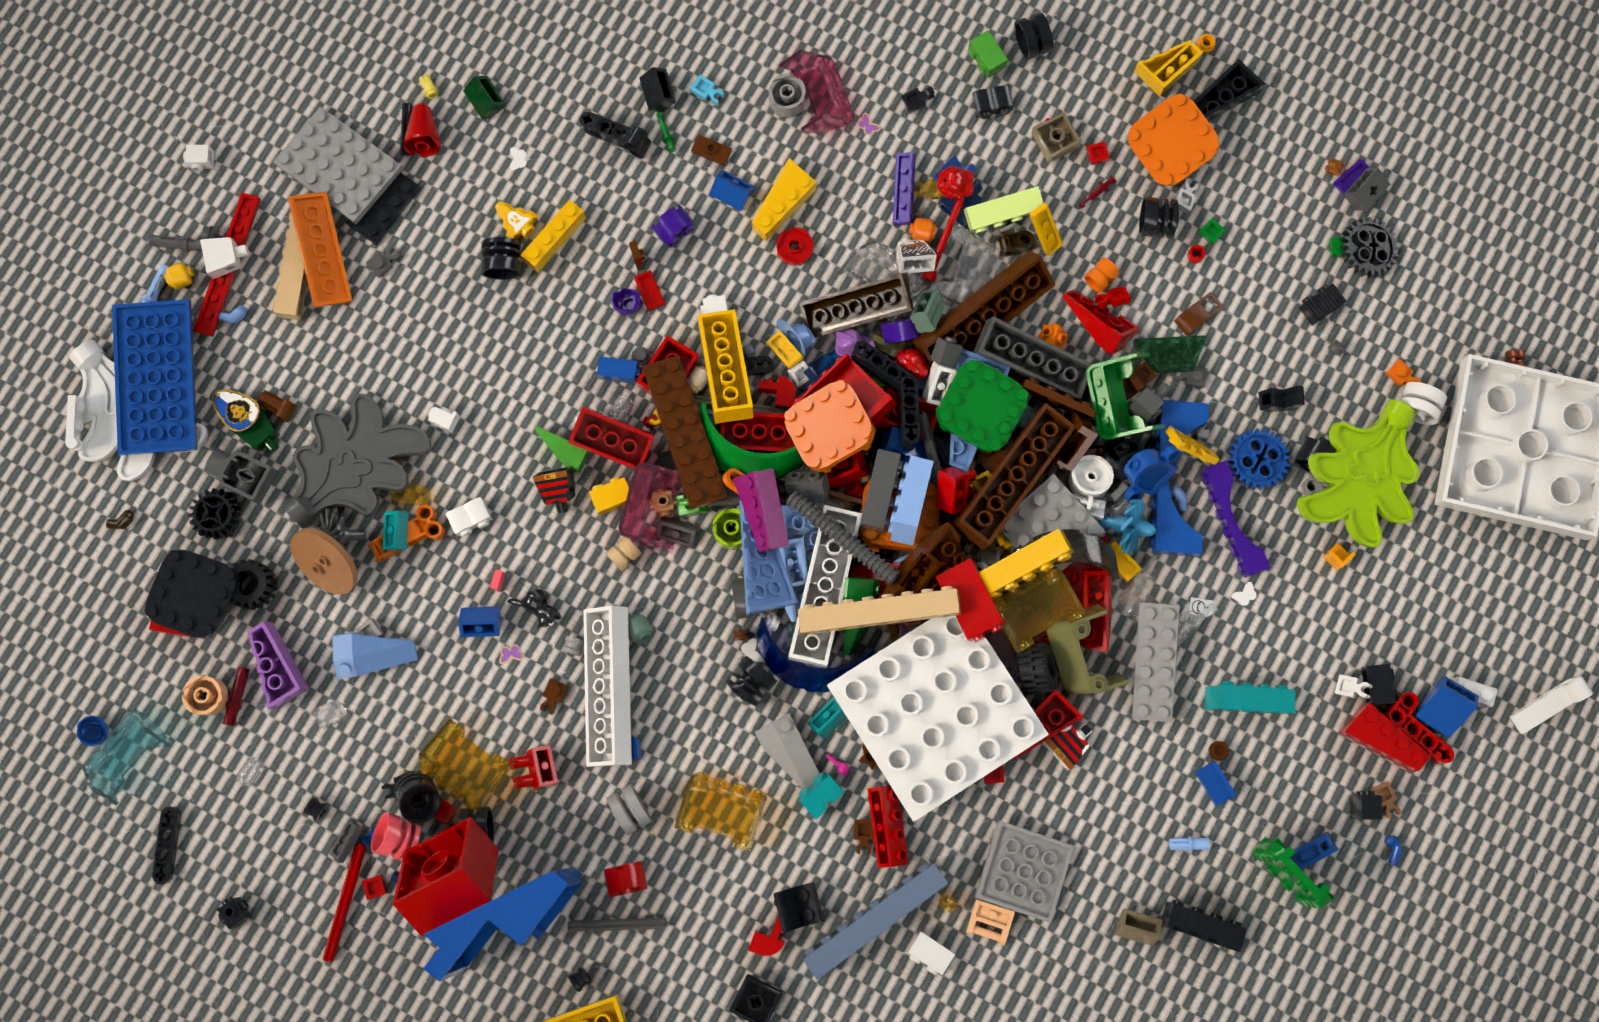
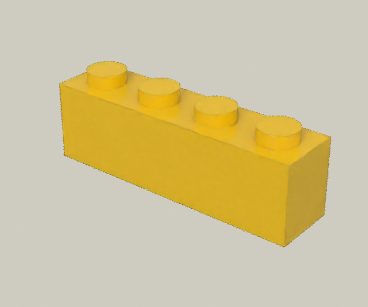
M569 199L522 252L521 257L523 261L539 273L586 219L584 211Z

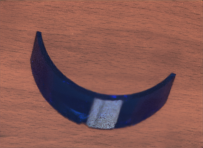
M761 617L757 633L758 647L769 669L786 684L796 689H804L807 692L813 693L830 692L827 687L829 683L870 658L874 651V647H870L862 656L842 666L816 668L789 660L788 656L773 641L763 617Z

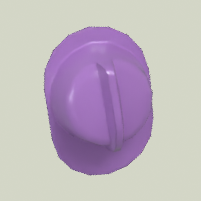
M848 328L841 332H836L835 351L839 356H844L847 353L851 358L853 348L858 341H866L875 347L873 340L854 329Z

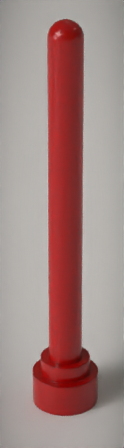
M964 198L956 200L936 248L934 271L923 272L921 278L935 283L937 278L936 268L964 203Z

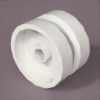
M1408 382L1402 392L1403 398L1399 401L1408 404L1415 410L1416 417L1413 422L1426 425L1438 423L1441 415L1439 409L1444 407L1447 395L1431 385L1420 382Z
M1083 456L1072 472L1070 471L1068 474V490L1071 494L1084 497L1093 495V499H1102L1113 483L1114 474L1112 467L1107 460L1100 456Z

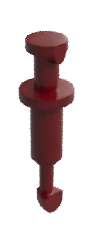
M1111 175L1105 183L1100 181L1099 186L1090 192L1084 201L1079 203V207L1084 208L1085 203L1089 200H1094L1102 192L1107 193V187L1117 183L1116 179Z

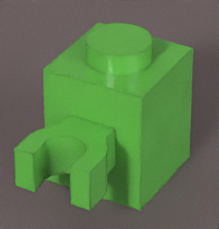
M685 495L676 497L679 516L692 517L708 512V505L690 510Z

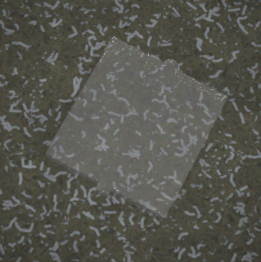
M1141 304L1120 314L1140 328L1126 346L1156 332L1150 321V316L1146 314Z

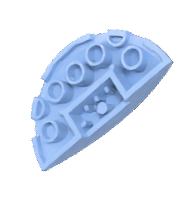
M781 505L789 546L778 549L798 601L797 604L785 607L791 622H795L798 618V609H800L819 527L816 528L815 524L810 523V520L807 521L806 517H802L800 512L797 513L796 509L791 508V505Z

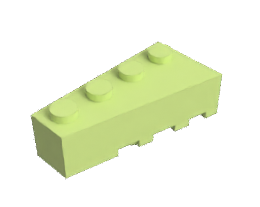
M1039 186L967 207L964 209L970 232L980 233L986 231V227L989 226L997 228L1005 225L1004 222L1012 221L1013 223L1022 220V217L1028 216L1029 213L1040 206L1043 200Z

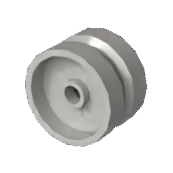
M632 784L622 789L625 802L617 793L607 797V802L613 816L627 836L637 831V824L634 818L641 826H646L652 822L645 804Z

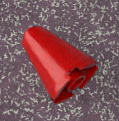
M419 103L412 108L403 142L405 151L413 156L414 153L420 154V157H430L436 155L441 148V141L431 108L424 103Z

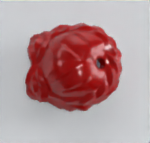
M949 166L939 173L937 187L940 193L948 199L969 197L974 191L972 184L974 174L972 171L964 170L957 166Z
M903 349L897 353V357L894 360L895 363L906 371L914 374L917 379L925 378L931 370L930 364L925 362L923 354L916 349Z

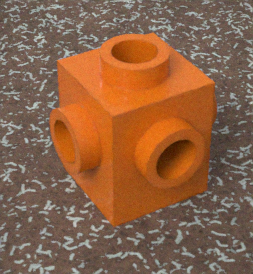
M1044 324L1039 333V339L1063 350L1068 334L1059 324Z

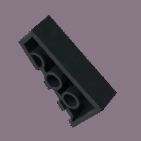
M1238 59L1193 102L1207 121H1210L1259 94L1265 83Z
M1173 900L1172 903L1166 902L1161 917L1162 926L1241 952L1247 929L1241 927L1242 923L1231 919L1228 923L1222 920L1223 916L1211 913L1210 916L1203 914L1204 910L1194 906L1191 909L1184 907L1185 903Z

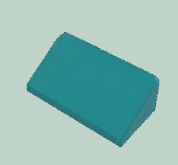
M399 510L384 512L382 550H406L408 512Z
M833 697L807 724L825 740L847 717Z

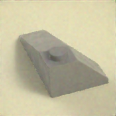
M790 713L755 732L763 750L802 789L814 783V778L820 773Z

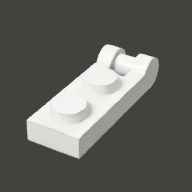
M68 395L65 444L70 449L81 451L84 447V443L80 438L84 427L82 412H84L85 405L82 398L76 395Z

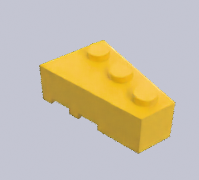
M1189 40L1170 48L1164 53H1158L1145 61H1139L1134 72L1160 97L1200 61L1203 52Z

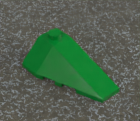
M860 576L845 578L843 600L854 599V602L862 601L863 597L869 596L879 599L882 592L881 579ZM866 627L844 630V655L855 654Z

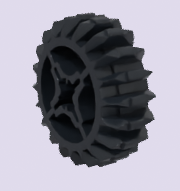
M212 488L211 492L205 490V496L198 494L199 500H193L195 506L189 507V509L193 510V513L188 514L190 518H193L190 521L191 525H195L193 530L199 531L198 535L202 537L205 536L207 539L213 537L215 540H218L219 536L226 538V532L230 535L233 534L231 528H238L235 523L241 522V519L237 516L242 514V511L237 510L241 507L239 503H236L237 498L232 497L230 492L225 493V490L220 489L218 491L215 488ZM215 500H224L222 504L219 503L216 506L210 503ZM215 522L220 524V526L217 528L206 527L209 524L212 525Z

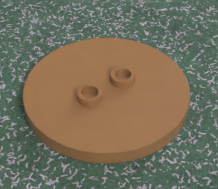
M312 528L301 529L292 537L290 542L292 556L300 570L314 584L327 592L338 595L347 594L356 586L358 580L356 566L348 552L334 538Z

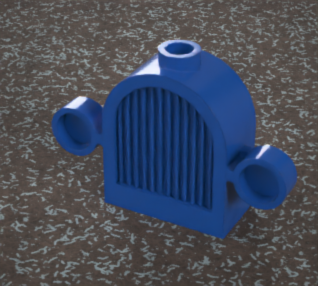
M1168 446L1162 452L1146 449L1135 454L1127 462L1124 474L1132 483L1124 494V498L1128 503L1130 500L1140 499L1142 492L1153 496L1179 469L1174 463L1181 455L1176 446Z

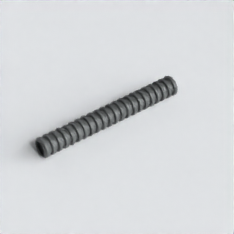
M798 490L789 496L786 503L788 506L791 505V508L796 509L797 513L800 512L802 517L805 516L807 521L810 520V523L815 524L816 528L819 527L821 532L824 531L826 536L829 535V538L834 539L835 543L838 542L840 547L843 546V549L845 551L848 550L850 555L853 554V557L858 558L859 562L862 561L864 566L867 565L868 569H872L874 574L877 573V576L882 577L883 581L886 580L888 585L897 579L899 570H894L895 567L889 566V562L885 563V559H880V555H875V551H870V547L866 548L865 543L861 544L860 539L856 540V536H851V532H846V528L842 529V525H837V521H832V517H827V513L823 514V510H818V506H813V502H808L809 499L804 498L803 494L799 495Z

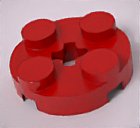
M795 227L783 231L776 242L777 255L783 262L789 265L801 266L813 254L814 246L811 236L806 230ZM798 243L799 249L792 250L790 245Z

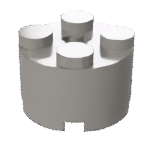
M792 74L777 76L769 87V104L778 117H793L804 110L806 90L802 80L794 77Z

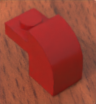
M779 375L778 382H775L773 379L759 380L758 392L776 394L775 407L787 410L791 408L796 399L794 385L788 378Z
M779 917L775 921L771 935L755 930L748 951L762 956H771L782 949L785 941L778 939L779 935H784Z

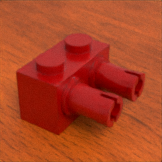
M954 467L939 470L935 507L950 514L962 512L966 507L967 500H971L975 494L974 489L968 487V483L976 480V471L973 469L961 471Z
M550 745L534 747L525 752L526 755L509 758V764L513 763L510 765L511 770L528 767L529 775L513 777V783H516L514 785L515 789L532 786L533 791L552 788L558 784Z

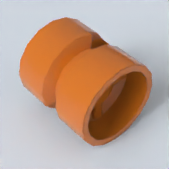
M1105 257L1095 264L1096 268H1091L1084 275L1086 283L1098 293H1102L1108 287L1109 282H1113L1120 275L1117 266Z

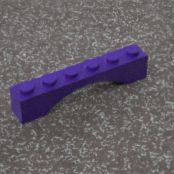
M1227 460L1206 467L1201 471V480L1208 487L1209 500L1211 503H1214L1216 517L1223 524L1224 528H1222L1225 538H1228L1231 544V554L1236 556L1239 573L1243 574L1244 578L1271 568L1264 550L1246 538L1233 517L1230 493L1234 477Z

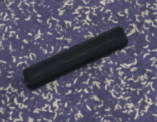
M411 103L402 104L400 154L402 156H410L405 151L403 142L413 108Z

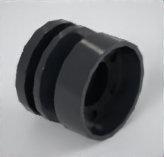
M1144 197L1139 217V235L1153 237L1156 229H1158L1160 238H1163L1166 232V238L1173 239L1179 222L1178 200L1171 199L1169 204V200L1164 198L1161 207H1159L1158 198Z
M490 237L481 242V248L483 249L481 256L484 257L481 260V275L496 280L514 279L521 275V261L518 259L521 256V242L508 237Z
M745 656L738 664V667L743 672L742 675L732 672L731 675L737 681L733 682L727 678L725 682L740 699L757 707L759 702L753 697L757 695L763 700L764 696L759 689L762 687L770 691L777 680L755 661Z
M411 772L398 780L394 788V797L401 815L407 821L413 823H424L431 820L441 807V798L433 780L422 772Z

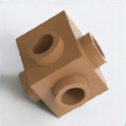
M659 489L656 490V493H652L653 499H650L651 511L655 510L656 515L660 517H669L676 513L675 507H678L677 496H673L671 490ZM661 500H667L665 504H660Z

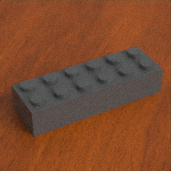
M995 317L986 320L973 351L975 354L1010 367V373L1024 380L1033 378L1039 381V385L1043 387L1051 386L1057 389V393L1064 395V393L1075 397L1074 401L1081 399L1088 382L1086 376L1087 369L1093 365Z

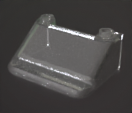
M953 225L951 238L955 242L963 244L953 283L940 282L935 287L939 291L945 307L950 309L957 307L997 276L1003 259L1000 256L1001 249L999 246L957 225Z

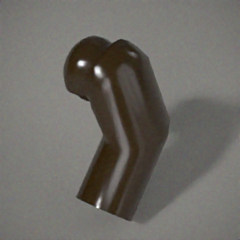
M125 510L118 519H107L106 527L108 529H126L133 521L134 513L131 510Z

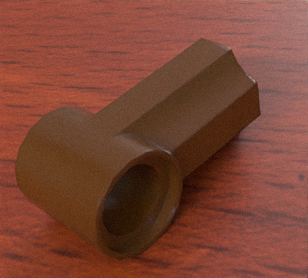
M267 390L261 392L257 400L261 407L271 411L275 416L289 423L298 408L297 405L289 400L281 399Z

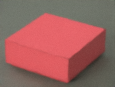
M496 569L490 588L500 592L506 573Z

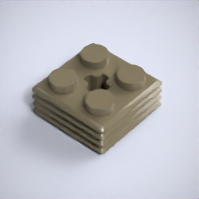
M1065 112L1034 126L1031 132L1047 162H1052L1080 148L1082 143ZM1055 135V137H1060V138H1059V140H1057V139H1054L1053 136Z

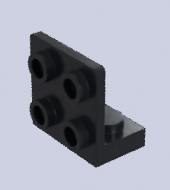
M815 882L795 886L773 894L783 933L824 921Z

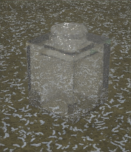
M334 700L313 710L319 727L323 729L347 720L345 716L347 710L344 704Z

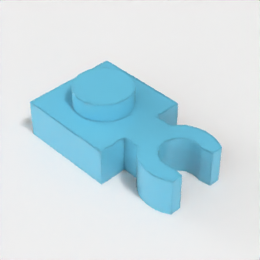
M701 74L690 88V92L704 101L708 97L711 98L714 105L719 104L715 96L724 97V92L720 89H715V83Z

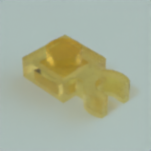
M927 179V184H923L920 181L914 182L915 187L921 188L920 191H914L915 197H922L924 194H926L927 199H942L944 197L940 193L935 179Z

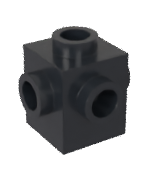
M231 896L222 901V906L217 908L220 921L226 924L228 929H235L252 918L248 911V903L245 899H241V897L233 898Z

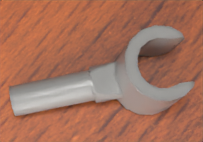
M1200 429L1197 431L1196 441L1201 443V440H1208L1209 430Z

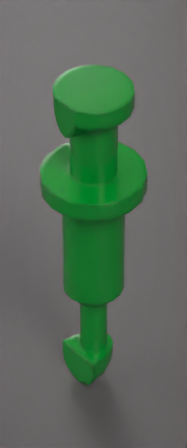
M658 112L656 116L661 123L662 141L668 145L667 151L672 153L676 151V146L672 143L674 136L670 135L667 124L662 119V113Z

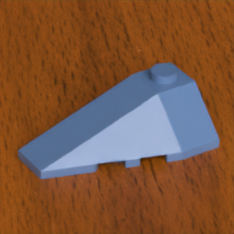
M355 632L332 636L333 663L337 680L356 677L418 660L415 641L392 637L389 639L377 637V635L367 636Z

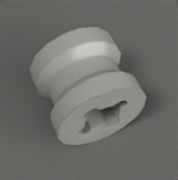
M566 636V644L562 647V651L580 656V649L584 645V641Z

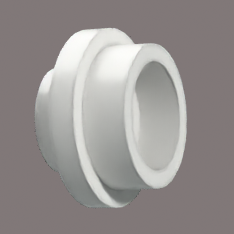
M774 612L772 615L767 616L764 624L767 626V631H776L781 617L777 616V613Z

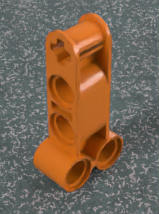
M420 505L416 510L417 517L408 521L407 548L427 537L434 541L442 540L446 534L445 528L436 522L437 512L429 505ZM426 510H430V516L423 519V513ZM436 526L439 527V532L436 535H432L431 530ZM383 535L368 544V548L372 549L376 557V563L382 562L403 551L382 550Z

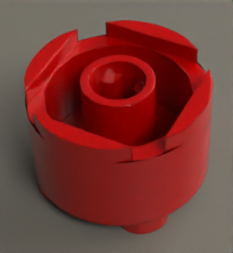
M642 861L604 869L609 898L648 889Z

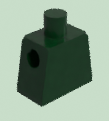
M260 407L261 414L257 423L250 430L243 433H234L260 452L266 448L272 454L279 448V445L274 440L280 434L267 412Z

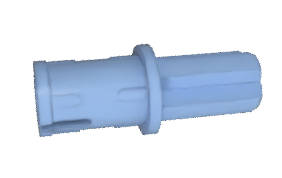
M1191 836L1187 838H1170L1169 848L1170 850H1188V852H1192V850H1209L1210 840L1208 837L1191 838Z

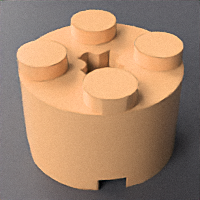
M196 676L186 683L182 701L186 709L194 714L214 716L226 707V702L228 703L229 693L226 685L221 680L209 676Z

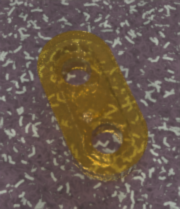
M409 484L406 491H404V497H399V492L391 491L393 500L400 504L423 505L427 504L431 497L429 490L422 485ZM420 493H424L422 499H418Z

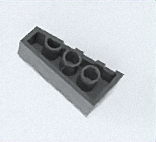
M878 449L860 528L882 533L884 527L888 528L890 516H887L888 509L893 508L895 498L891 496L893 490L897 491L899 479H896L897 472H901L903 461L900 460L901 454Z

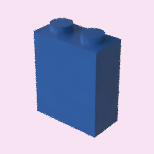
M1443 675L1416 707L1415 718L1421 723L1434 728L1439 734H1444L1450 738L1478 707L1479 696Z

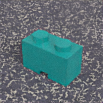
M826 772L818 774L813 780L814 783L802 789L797 798L815 819L828 809L825 805L830 801L834 803L845 793Z

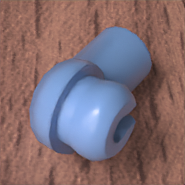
M240 305L231 313L221 311L219 313V320L238 323L246 316L247 308Z
M1180 486L1169 487L1171 497L1177 499V511L1187 512L1186 493Z

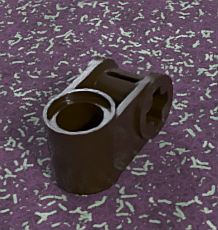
M1028 230L998 235L996 241L1000 245V256L1007 257L1027 252L1033 244V234ZM1024 239L1028 244H1024L1020 240Z

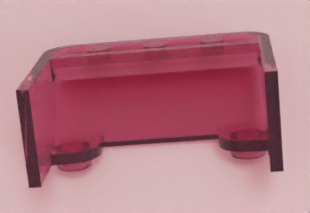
M799 50L779 64V68L791 70L794 77L801 79L808 93L815 116L810 118L809 123L801 127L803 132L822 134L847 126L855 120L839 71L831 57Z
M645 462L639 463L635 467L619 523V533L623 537L646 547L669 553L673 552L674 546L656 541V532L651 527L644 526L653 491L669 489L672 479L680 481L677 471Z

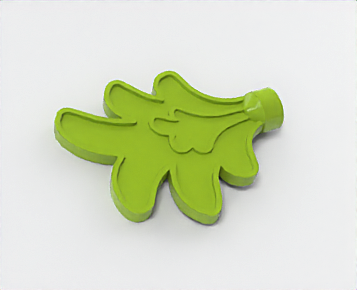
M1390 399L1380 413L1378 420L1367 428H1357L1346 422L1333 423L1329 431V439L1337 451L1334 453H1313L1308 459L1312 475L1320 482L1330 485L1316 493L1299 497L1297 508L1300 515L1304 519L1315 523L1334 522L1344 517L1348 533L1357 543L1364 547H1378L1381 544L1382 532L1378 523L1377 513L1390 523L1411 522L1414 518L1413 508L1406 498L1401 484H1411L1419 477V468L1409 455L1405 442L1406 431L1416 417L1415 410L1402 401Z

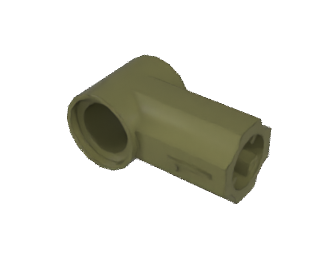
M875 331L871 338L875 348L893 361L897 357L898 352L909 348V345L904 341L885 343L883 334Z

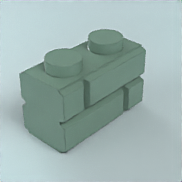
M937 289L922 291L910 318L919 333L934 331L942 316L945 303Z

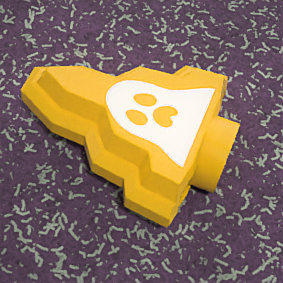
M501 201L495 205L498 216L503 220V227L507 231L506 236L508 238L518 240L524 237L526 239L534 232L535 227L533 224L538 218L536 213L531 210L526 211L521 207L514 208L510 204Z

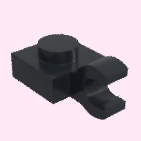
M932 86L921 92L916 88L902 95L901 99L910 114L926 106L925 100L934 98L935 92Z

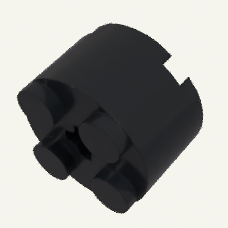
M1130 436L1131 439H1125V437L1113 439L1106 444V450H1103L1104 458L1112 467L1114 477H1118L1121 481L1128 479L1124 474L1127 462L1135 454L1143 451L1141 441L1133 436Z
M1306 436L1297 453L1295 463L1303 470L1309 472L1308 459L1311 454L1334 453L1337 449L1329 445L1330 441L1320 437L1317 440Z

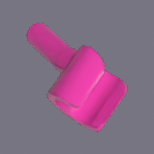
M828 753L826 758L836 766H839L837 773L846 777L849 767Z

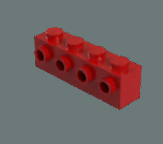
M891 785L867 788L878 868L909 864L901 805L898 797L891 788Z

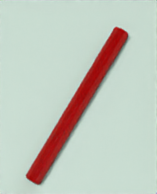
M355 844L324 951V961L333 962L335 959L366 851V845Z

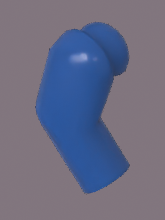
M631 734L632 759H641L640 740Z
M1387 835L1384 843L1390 846L1392 850L1388 863L1398 866L1403 851L1400 841L1394 835Z

